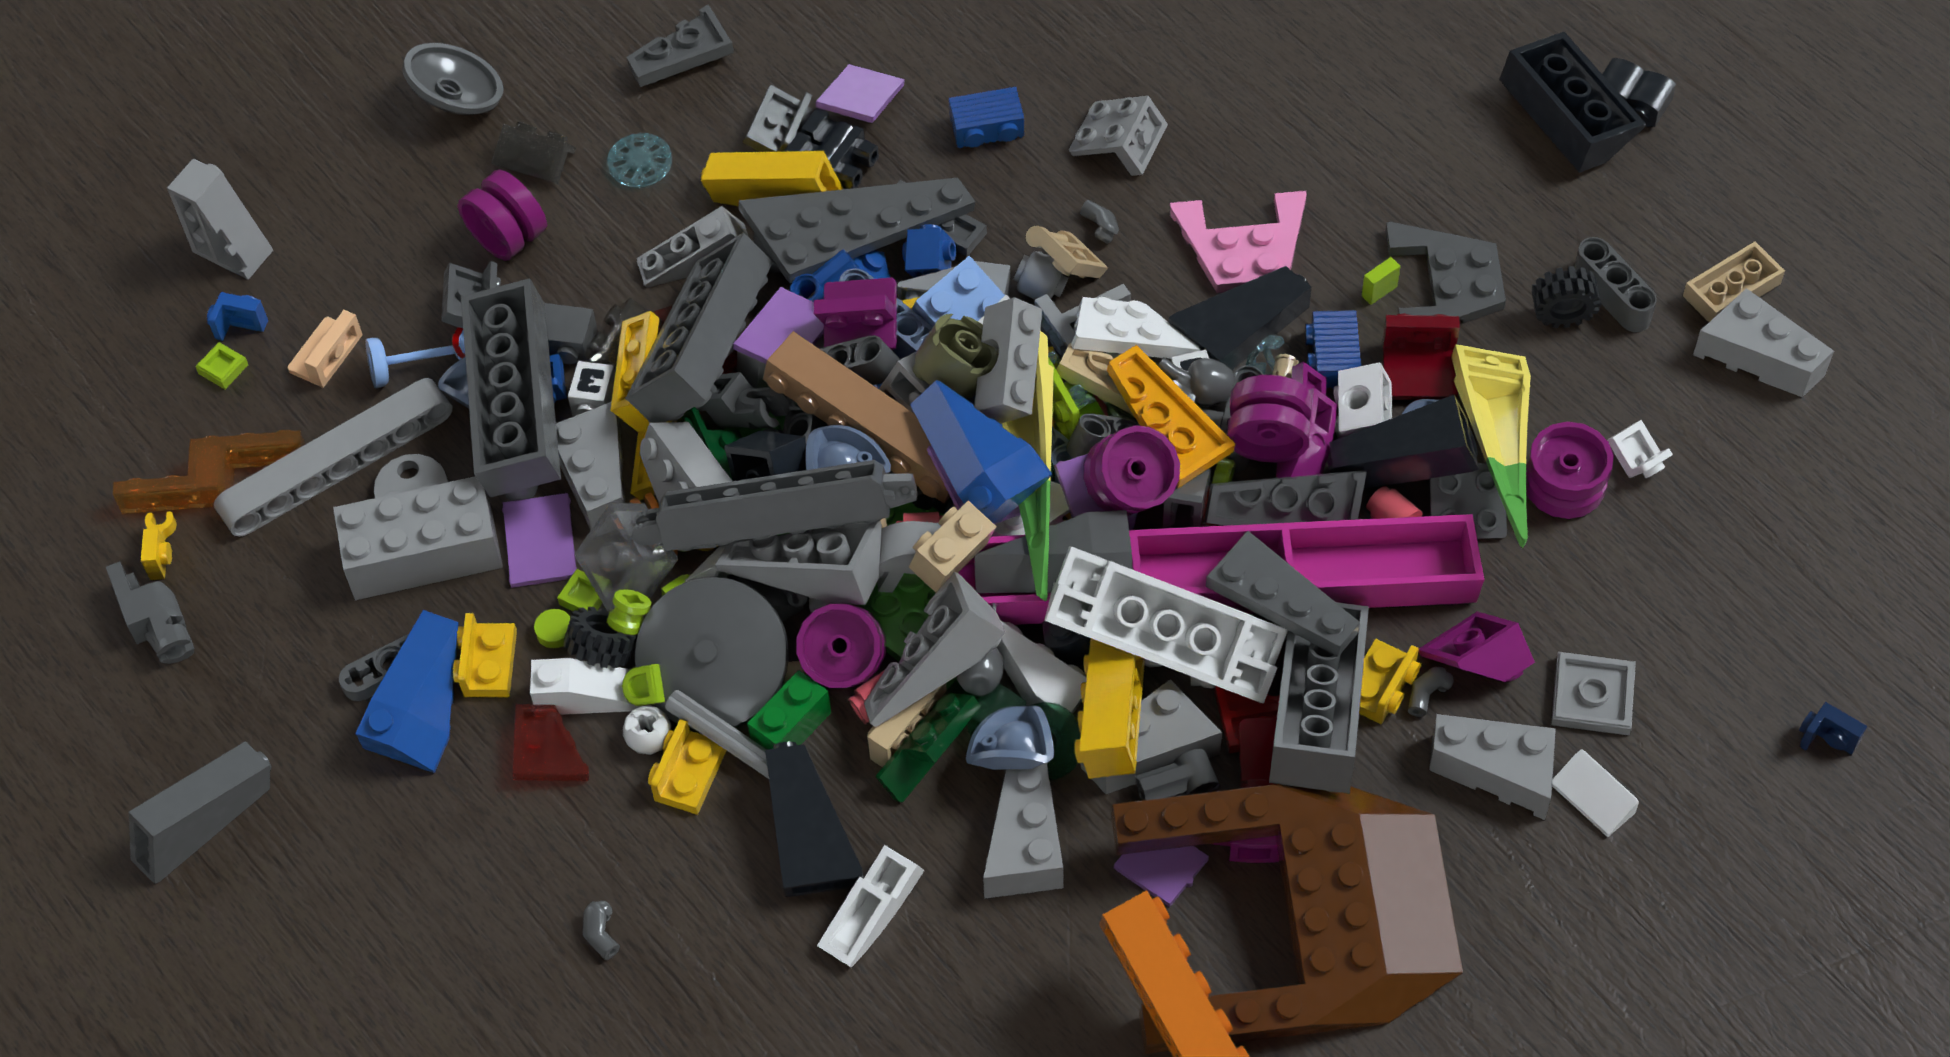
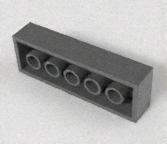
M745 233L740 234L695 262L625 399L650 423L675 422L687 410L693 407L696 409L701 408L711 398L712 392L710 390L714 382L724 371L722 365L725 359L733 352V343L737 335L745 328L746 322L744 320L748 312L755 307L757 303L756 296L759 290L767 283L768 277L766 275L773 263Z
M530 278L461 296L474 475L489 497L560 480L561 474L544 301Z
M1336 602L1360 622L1358 634L1339 656L1288 630L1269 783L1350 794L1356 754L1369 606Z

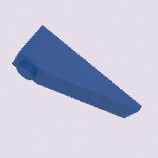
M939 380L934 381L910 404L957 495L964 504L967 501L971 502L992 523L1001 522L1003 518L1009 515L1053 475L1029 443L1022 438L1012 435L1002 427V424L995 419L985 416L974 408L971 402Z
M425 610L422 611L371 698L356 731V736L363 749L435 773L450 739V714L454 694L453 664L457 658L459 622Z

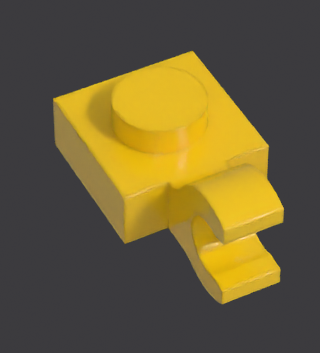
M171 511L166 513V520L160 525H156V520L152 513H147L145 517L147 529H143L141 563L150 580L165 579L166 565L172 562L171 545L169 542H165V540L174 533L177 523Z

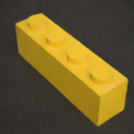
M1091 638L1089 654L1084 655L1083 660L1087 679L1086 682L1081 683V698L1084 709L1078 711V726L1081 738L1075 740L1076 759L1078 763L1084 764L1089 779L1135 774L1145 659Z

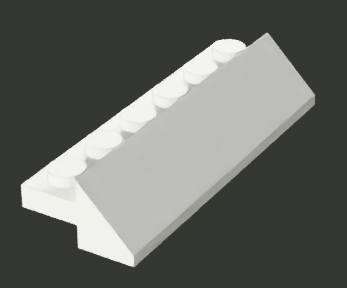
M1069 546L1056 583H1053L1045 621L1263 704L1277 670L1275 663L1288 632L1283 627Z

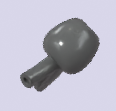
M1164 357L1158 364V367L1197 405L1209 406L1227 401L1231 396V390L1235 383L1234 374L1222 362L1209 358L1198 359L1190 364L1188 371L1177 367Z
M992 603L990 606L996 611V604ZM996 647L994 650L989 651L980 662L956 676V679L965 692L971 695L983 696L989 694L999 685L1002 679L1004 658Z

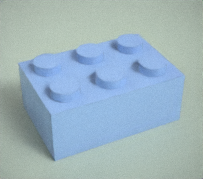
M968 256L918 298L912 310L932 327L945 314H953L952 319L961 320L963 316H967L979 321L984 316L985 307L998 303L1005 295L976 262Z

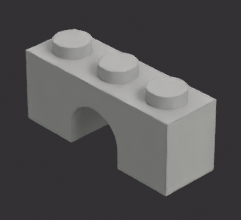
M1015 297L987 306L984 312L981 342L998 348L999 356L994 368L988 374L977 378L974 408L988 418L995 419L1000 423L1032 415L1042 309Z

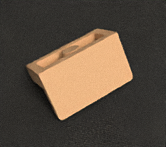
M343 310L336 320L325 317L288 365L289 373L324 388L363 336L356 315Z

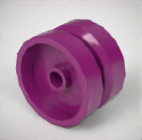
M500 169L495 170L482 181L481 190L472 189L458 201L457 206L463 222L474 238L495 257L507 261L523 250L524 241H533L547 228V221L542 208L531 192L510 173Z
M1258 375L1248 377L1236 383L1231 390V417L1228 420L1227 436L1236 444L1234 452L1245 458L1260 462H1282L1293 460L1303 455L1309 448V420L1311 419L1312 393L1305 385L1295 379L1280 375Z
M1567 421L1552 424L1539 432L1532 443L1526 467V492L1528 498L1539 510L1553 517L1571 519L1585 516L1595 510L1605 496L1607 483L1612 471L1613 453L1609 442L1599 431L1582 423Z
M1135 425L1102 438L1090 449L1084 462L1083 479L1088 494L1100 508L1106 511L1126 510L1127 516L1160 505L1173 494L1179 481L1180 461L1175 447L1164 434L1151 427Z
M829 604L816 609L803 621L797 635V656L802 669L815 682L829 688L854 687L867 682L880 670L886 656V636L880 622L868 610L853 604ZM838 638L844 639L847 643V648L844 652L837 653L835 651V648L839 645Z

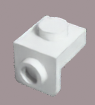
M1642 420L1635 422L1607 440L1629 478L1642 473L1645 478L1656 474L1665 468L1662 461L1673 455L1669 448L1660 452Z

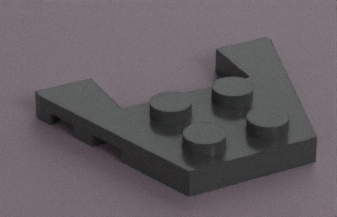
M1386 222L1385 233L1389 256L1426 255L1434 305L1429 307L1399 308L1398 314L1429 316L1444 314L1447 316H1459L1462 323H1466L1504 310L1506 298L1496 243L1395 222Z

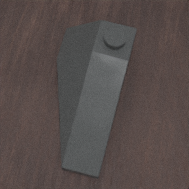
M1126 510L1089 511L1049 526L1047 593H1051L1053 583H1056L1069 546L1132 569V550ZM1026 536L979 552L974 557L975 591L977 593H1036Z

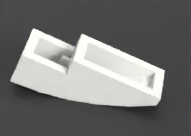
M884 845L865 878H858L817 946L848 966L853 967L899 910L924 870Z

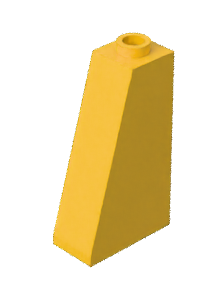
M824 151L710 153L706 167L701 172L702 185L706 188L713 202L739 206V200L843 190Z

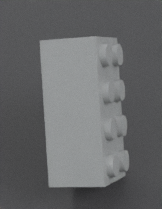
M408 454L391 460L380 470L375 479L374 499L333 507L343 570L355 600L503 568L492 508L487 492L476 476L448 482L442 465L431 457L421 454ZM414 468L418 470V473L412 478L404 479L400 477L401 473L406 469Z

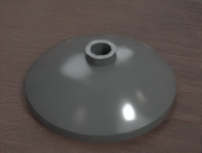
M425 43L409 50L403 61V75L411 89L421 99L443 111L460 115H476L492 110L501 100L503 83L498 73L485 60L463 48L443 43Z

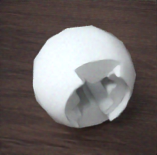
M641 706L632 710L626 717L623 725V737L627 745L637 753L651 755L663 749L666 735L671 730V722L668 716L657 707ZM646 727L649 731H653L648 733L645 729H642Z

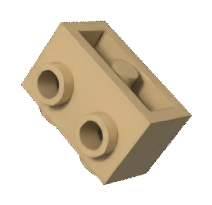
M969 501L959 510L954 506L949 509L938 522L941 527L933 535L927 531L913 546L916 553L909 568L936 593L954 572L958 573L988 544L997 527Z

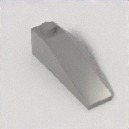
M881 521L875 523L856 522L845 524L836 529L823 527L810 529L795 535H771L762 540H753L751 538L737 540L726 545L715 565L718 571L825 602L865 605L879 579L882 524Z
M954 572L931 598L923 610L929 616L917 634L910 631L905 638L906 646L902 658L898 663L892 662L888 665L864 702L870 724L873 726H879L980 662L989 651L994 650L1001 642L1005 631L998 613L958 573Z

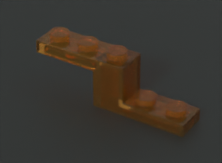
M280 430L260 434L243 433L241 435L222 437L210 435L204 438L190 439L187 476L169 475L164 478H132L127 481L113 482L112 494L122 514L214 507L215 499L219 494L233 486L234 468L269 466L306 444L300 430Z

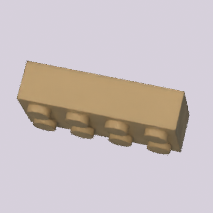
M1753 242L1687 282L1683 297L1710 322L1746 288L1760 297L1780 285L1785 270L1756 242Z
M946 683L877 727L873 726L867 735L870 760L881 767L888 762L947 691Z

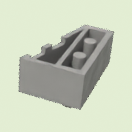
M1746 288L1700 330L1693 356L1701 359L1708 356L1726 363L1727 369L1737 372L1738 368L1760 376L1758 381L1803 397L1825 377L1834 351Z

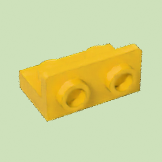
M474 613L465 614L464 626H459L457 631L458 649H461L460 660H454L453 679L455 683L460 684L464 697H510L517 635L515 623H477Z
M1378 639L1374 640L1364 657L1359 714L1382 725L1389 712L1392 714L1397 712L1404 697V693L1401 690L1406 682L1411 685L1413 684L1421 668V663L1417 662L1418 647L1411 645L1408 652L1405 653Z
M680 719L675 730H669L663 745L664 754L660 763L655 762L649 773L648 784L651 785L655 802L698 815L727 750L705 735L690 731L688 721Z

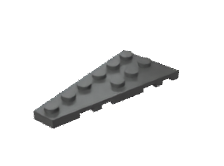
M959 178L739 200V211L790 284L801 274L814 273L842 249L852 259L906 238L907 230L920 229V226L925 224L939 225L975 210L976 201Z

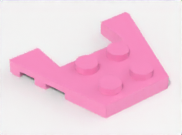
M1306 191L1274 194L1277 223L1206 229L1202 200L1170 203V216L1174 222L1177 221L1182 230V236L1195 251L1197 261L1216 293H1222L1284 266L1291 270L1306 204Z

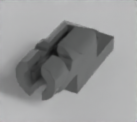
M741 372L722 374L714 382L710 390L712 392L711 398L705 405L698 408L700 412L706 411L722 429L747 428L752 430L757 428H775L780 425L776 418L769 417V411L775 417L787 416L789 411L788 401L783 394L775 392L770 387L752 388Z
M120 561L107 566L106 569L125 622L136 644L148 641L161 663H177L194 654L195 648L187 632L185 620L174 593L161 581L140 587L134 572L126 574Z

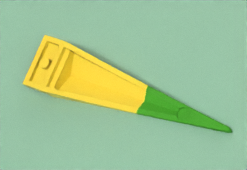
M1040 331L1032 415L1000 424L1015 437L1022 438L1029 443L1051 471L1054 367L1049 365L1048 337ZM1051 477L1019 505L1030 555L1036 595L1044 601L1047 600Z
M1455 344L1451 356L1456 373L1454 383L1517 541L1521 548H1523L1528 539L1526 451L1531 375L1527 361L1524 356Z

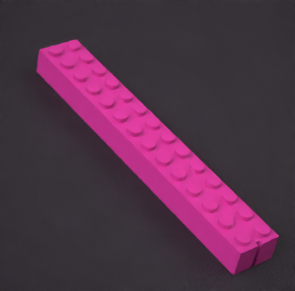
M1473 514L1129 530L1132 570L1247 614L1254 612L1206 587V578L1247 531L1258 538L1333 601L1338 603L1369 606V608L1477 603L1484 583ZM1026 535L992 536L988 544L980 552ZM972 558L958 574L975 590L974 558ZM978 593L989 605L992 603L996 604V612L1002 622H1009L1014 625L1042 624L1045 620L1051 593H1047V600L1044 601L1036 593Z

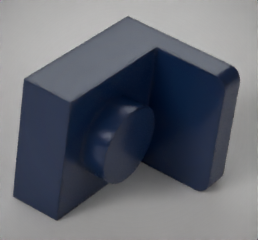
M1825 702L1817 714L1810 711L1801 724L1799 731L1804 733L1799 747L1807 750L1818 735L1831 747L1837 750H1844L1852 755L1860 744L1867 725Z

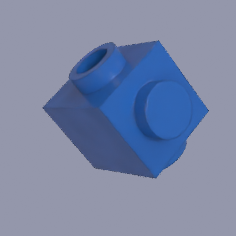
M933 224L922 225L920 229L907 230V242H904L902 247L905 271L913 278L951 268V261H954L956 257L954 240L940 226Z

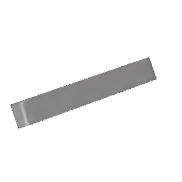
M424 378L418 380L223 491L215 499L214 508L234 536L240 537L250 534L441 424L451 415L452 405L432 379Z

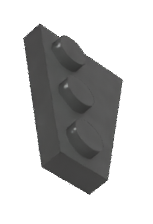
M709 5L700 9V16L691 22L683 20L675 25L676 31L666 38L657 37L626 57L629 69L640 87L734 53L730 38Z

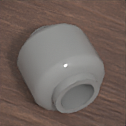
M1035 251L1030 256H1023L1013 280L1018 282L1017 290L1021 294L1037 299L1046 294L1050 298L1053 295L1060 297L1068 277L1063 276V273L1053 266L1052 262L1054 259L1052 257Z

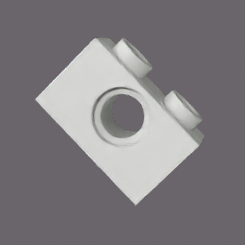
M1380 362L1338 371V386L1334 387V398L1339 408V416H1336L1335 432L1338 438L1392 418V382Z

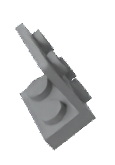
M1149 96L1097 101L1090 107L1083 124L1069 148V152L1072 156L1115 152L1131 176L1143 175L1168 124Z

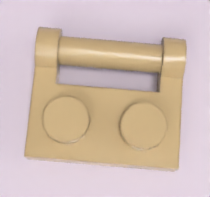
M1033 226L1026 233L1027 243L1032 247L1043 248L1054 259L1052 262L1053 266L1066 276L1073 274L1081 278L1093 277L1100 279L1108 269L1071 232L1058 231L1054 233L1049 232L1044 227Z

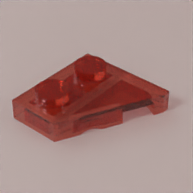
M516 704L513 780L589 781V768L586 763H583L576 749V744L570 732L565 729L563 719L555 705Z

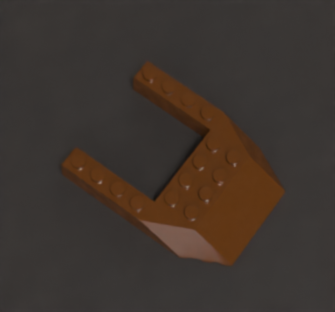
M1267 785L1118 803L1112 806L1111 820L1116 855L1270 836L1276 837L1299 985L1209 996L1208 999L1214 1010L1216 1011L1221 1008L1230 1021L1233 1031L1229 1032V1037L1233 1043L1389 1024L1415 1004L1423 1001L1437 989L1448 984L1463 973L1434 814L1354 787L1350 788V794L1288 785ZM1141 1004L1139 1017L1145 1054L1169 1051L1144 1004Z

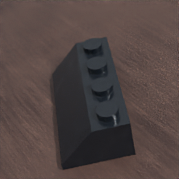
M1565 32L1509 51L1499 80L1579 173L1607 163L1644 129L1646 123Z

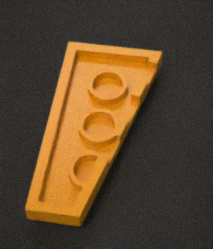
M1137 345L1109 361L1107 372L1139 425L1151 427L1164 434L1175 447L1180 461V476L1177 488H1180L1233 453L1236 444Z

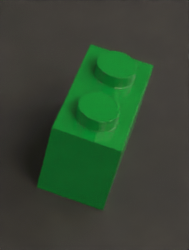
M798 670L747 723L750 739L767 750L773 749L775 744L790 741L801 745L831 714L828 690Z

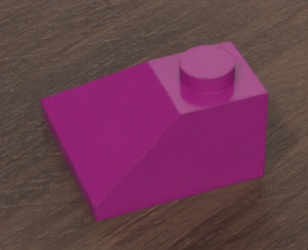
M1478 611L1420 647L1418 651L1422 657L1503 682L1519 678L1523 674L1524 669L1535 663L1517 622Z

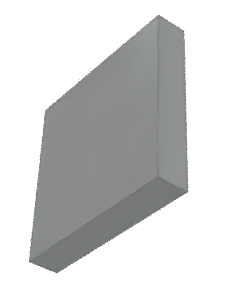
M1558 652L1556 657L1551 725L1630 735L1636 662Z

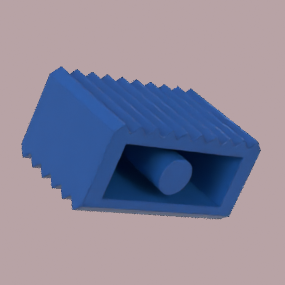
M1016 86L948 98L949 116L958 148L963 146L978 147L984 142L988 144L990 141L996 142L997 140L1008 142L1017 137L1022 138L1024 136V115Z
M1356 310L1313 311L1311 324H1305V345H1312L1313 353L1307 354V364L1326 377V389L1329 387L1334 389L1335 386H1338L1339 370L1361 366Z

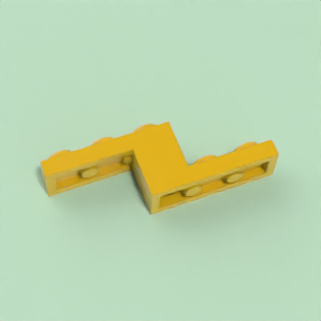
M651 311L622 321L610 411L638 432L631 494L639 500L644 499V495L650 492L655 495L640 456L641 441L645 438L650 422L625 398L657 338L659 317Z

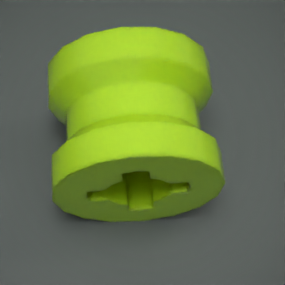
M627 589L618 590L615 592L612 601L615 608L609 612L607 624L617 632L627 635H638L644 621L643 616L649 612L651 601L640 592Z

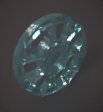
M637 133L621 138L609 151L607 163L610 174L617 182L630 187H645L660 181L667 175L672 166V154L669 145L659 136ZM635 142H644V145L635 147ZM655 144L660 146V148L654 151L649 149ZM624 147L630 149L627 153L620 152ZM654 158H666L664 164L654 162ZM626 160L625 164L616 167L613 165L616 161ZM651 169L654 171L655 174L645 177L644 173ZM628 170L634 173L632 178L625 177Z

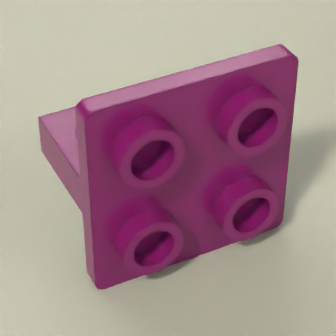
M890 277L825 283L824 299L814 300V315L824 324V347L876 335L891 350L896 349V280Z

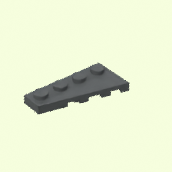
M1353 471L1211 484L1204 521L1206 523L1230 526L1358 520L1367 472Z
M1249 531L1242 536L1206 578L1207 588L1336 656L1343 652L1359 632L1360 622Z

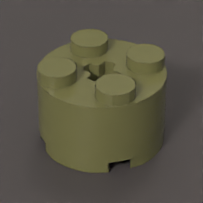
M945 314L937 320L916 351L913 372L917 378L926 381L929 385L939 380L963 398H972L976 395L977 378L988 374L994 368L999 353L997 354L995 347L981 342L983 324L967 316H963L961 320L951 318L953 314Z

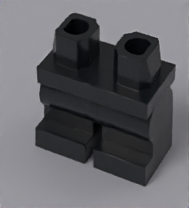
M820 108L815 109L801 128L802 133L798 132L784 151H824L842 187L846 189L857 188L861 183L863 177L862 169L856 167L858 163L873 167L879 159L878 146L865 140L864 129L855 125L852 127L842 121L836 122L829 118V112Z

